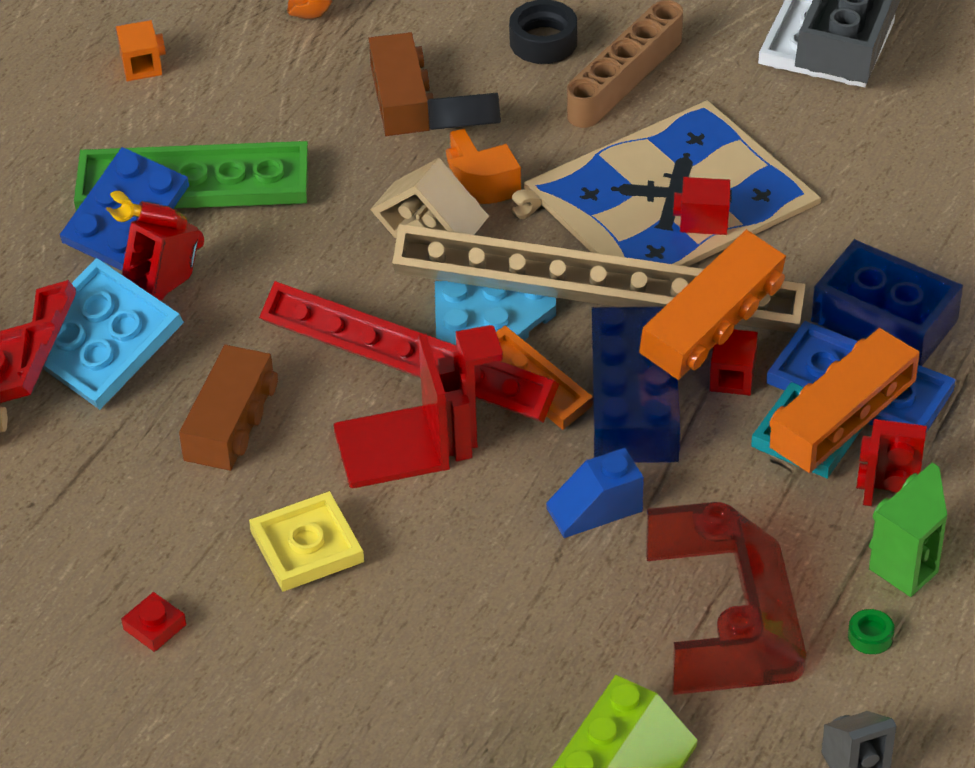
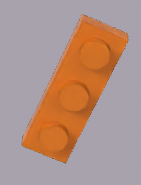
M506 325L496 332L503 351L502 362L547 377L559 384L546 416L558 427L564 430L593 406L592 395Z

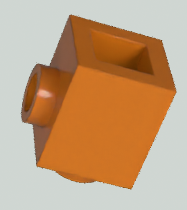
M152 20L116 26L126 81L163 75L160 56L166 55L162 33L155 34Z

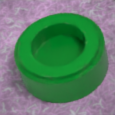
M864 609L851 617L848 628V640L856 650L862 653L880 654L888 650L892 645L895 626L892 619L886 613L876 609Z

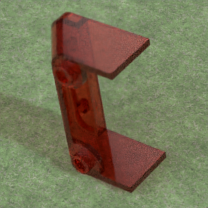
M722 502L647 509V561L734 553L746 604L730 607L720 614L717 621L718 638L674 642L673 695L790 683L799 679L805 671L806 649L780 544L773 536L732 506Z

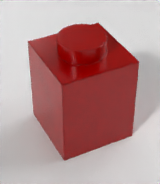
M683 177L682 193L674 192L673 216H681L680 232L727 235L731 180Z
M734 329L724 344L713 346L709 391L751 396L758 332Z

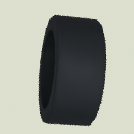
M554 0L526 2L517 7L510 16V47L515 55L531 63L551 64L562 61L572 55L577 47V16L573 9L564 3ZM539 27H550L560 31L550 36H536L527 33V31Z
M498 93L436 98L427 101L431 130L501 122Z

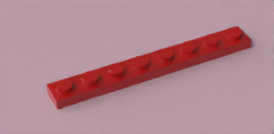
M274 281L259 316L263 321L421 378L418 335L423 333ZM427 335L436 365H438L439 358L453 356L452 352L457 351L456 345ZM502 361L474 366L476 399L544 423L559 387L556 381Z

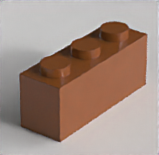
M412 32L368 37L370 66L385 136L430 131L427 101L434 98L433 93H426V91H430L427 69L420 70V68H424L422 46L415 47Z
M224 344L179 431L184 461L231 471L238 456L245 454L249 442V433L253 425H259L263 415L264 403L268 396L274 395L278 383V374L273 371L270 353Z

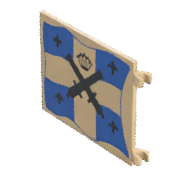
M706 100L525 181L524 189L518 190L512 195V200L518 205L512 208V212L519 219H526L542 205L590 252L689 267L726 249L746 229L756 235L820 204L821 197ZM683 177L731 180L727 235L680 232L681 216H673L674 192L682 193Z

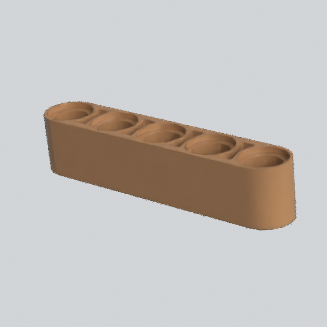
M662 0L653 4L567 85V119L569 123L580 128H587L597 124L682 42L683 8L679 3L671 0Z

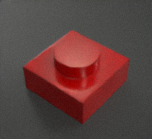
M152 592L121 618L123 630L153 652L157 651L187 625L185 614L155 592Z

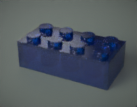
M592 307L594 458L626 448L635 463L679 462L680 410L678 380L639 353L643 327L664 307Z

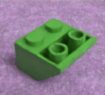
M933 462L919 474L914 473L909 476L902 489L891 499L888 497L884 498L873 513L875 523L873 537L869 544L871 549L869 570L909 597H912L939 572L947 510L940 468Z

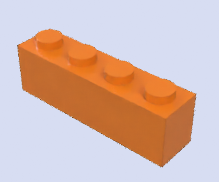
M746 229L643 327L639 353L677 380L681 379L690 369L697 370L703 364L709 350L714 345L724 344L732 334L734 326L742 318L748 320L755 313L760 301L767 294L772 296L779 290L785 279V275L782 272L786 255Z
M878 328L866 339H860L854 345L852 351L843 359L834 361L828 367L825 374L813 384L808 383L805 385L798 397L786 407L781 406L775 411L769 424L771 428L770 448L803 470L811 473L916 381L920 352L881 328Z

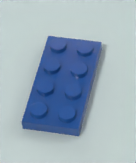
M804 321L768 370L767 384L784 391L791 382L802 387L808 383L813 384L825 374L828 367L834 361H840L850 353L858 341ZM918 365L916 381L867 424L873 426L874 419L923 425L927 426V433L953 393L956 379Z

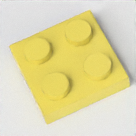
M330 491L249 520L251 533L282 592L364 562L363 549Z

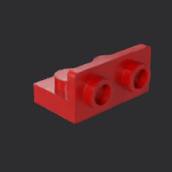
M874 419L872 436L863 435L859 461L868 462V464H859L856 489L865 490L863 505L872 506L874 488L897 493L902 489L909 476L921 472L927 426Z

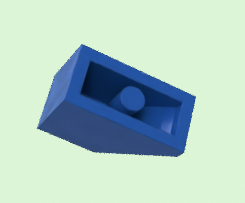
M622 448L586 460L546 502V509L563 538H567L643 512L644 477L627 449Z

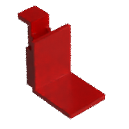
M493 325L456 331L457 351L452 352L453 356L439 358L438 365H436L427 334L418 335L422 406L334 423V433L350 488H359L450 470V456H454L456 462L472 459V449L478 448L474 366L497 362L503 359V351Z

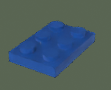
M121 147L60 233L62 243L91 257L98 258L102 262L122 271L130 225L137 218L133 216L126 222L115 220L106 207L117 209L122 204L114 201L110 193L122 191L133 204L139 205L141 201L174 209L189 187L188 177Z

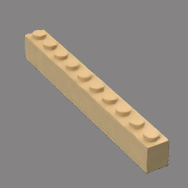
M403 224L398 226L392 262L395 274L656 313L661 311L704 270L701 268ZM784 281L774 295L770 296L767 294L760 301L757 310L748 320L742 318L737 325L796 333L800 325L806 284Z

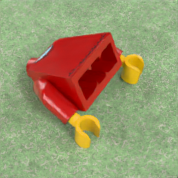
M113 191L110 193V196L114 201L122 204L117 209L106 207L113 218L119 222H126L133 216L137 218L130 225L122 275L161 301L169 292L190 278L196 251L203 247L204 236L197 227L187 222L185 215L171 207L141 201L139 205L133 204L124 192Z

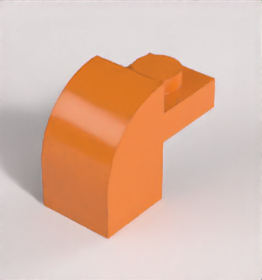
M464 128L450 132L451 148L446 150L449 168L479 204H492L512 199V195L516 191L521 190V167L507 144L477 151Z

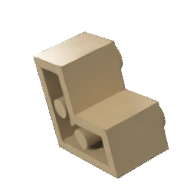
M440 158L394 181L370 209L394 238H397L399 224L475 235L489 217L478 201L455 177L452 170Z

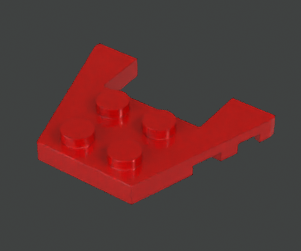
M69 280L36 289L32 322L0 331V403L31 395L76 295V289Z

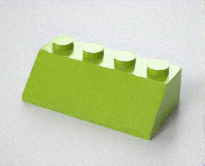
M615 675L552 768H683L697 747L698 740L656 692Z

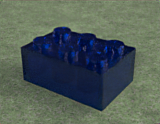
M854 239L814 286L811 322L856 341L862 338L866 339L878 328H881L920 352L918 365L922 366L958 321L963 285Z

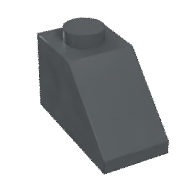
M870 711L852 716H840L832 722L824 724L821 753L830 768H891L897 726L892 718Z

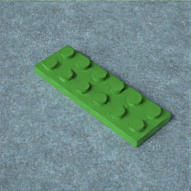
M307 141L126 148L188 177L189 187L174 209L307 203L309 155ZM121 148L80 150L74 196L76 211Z

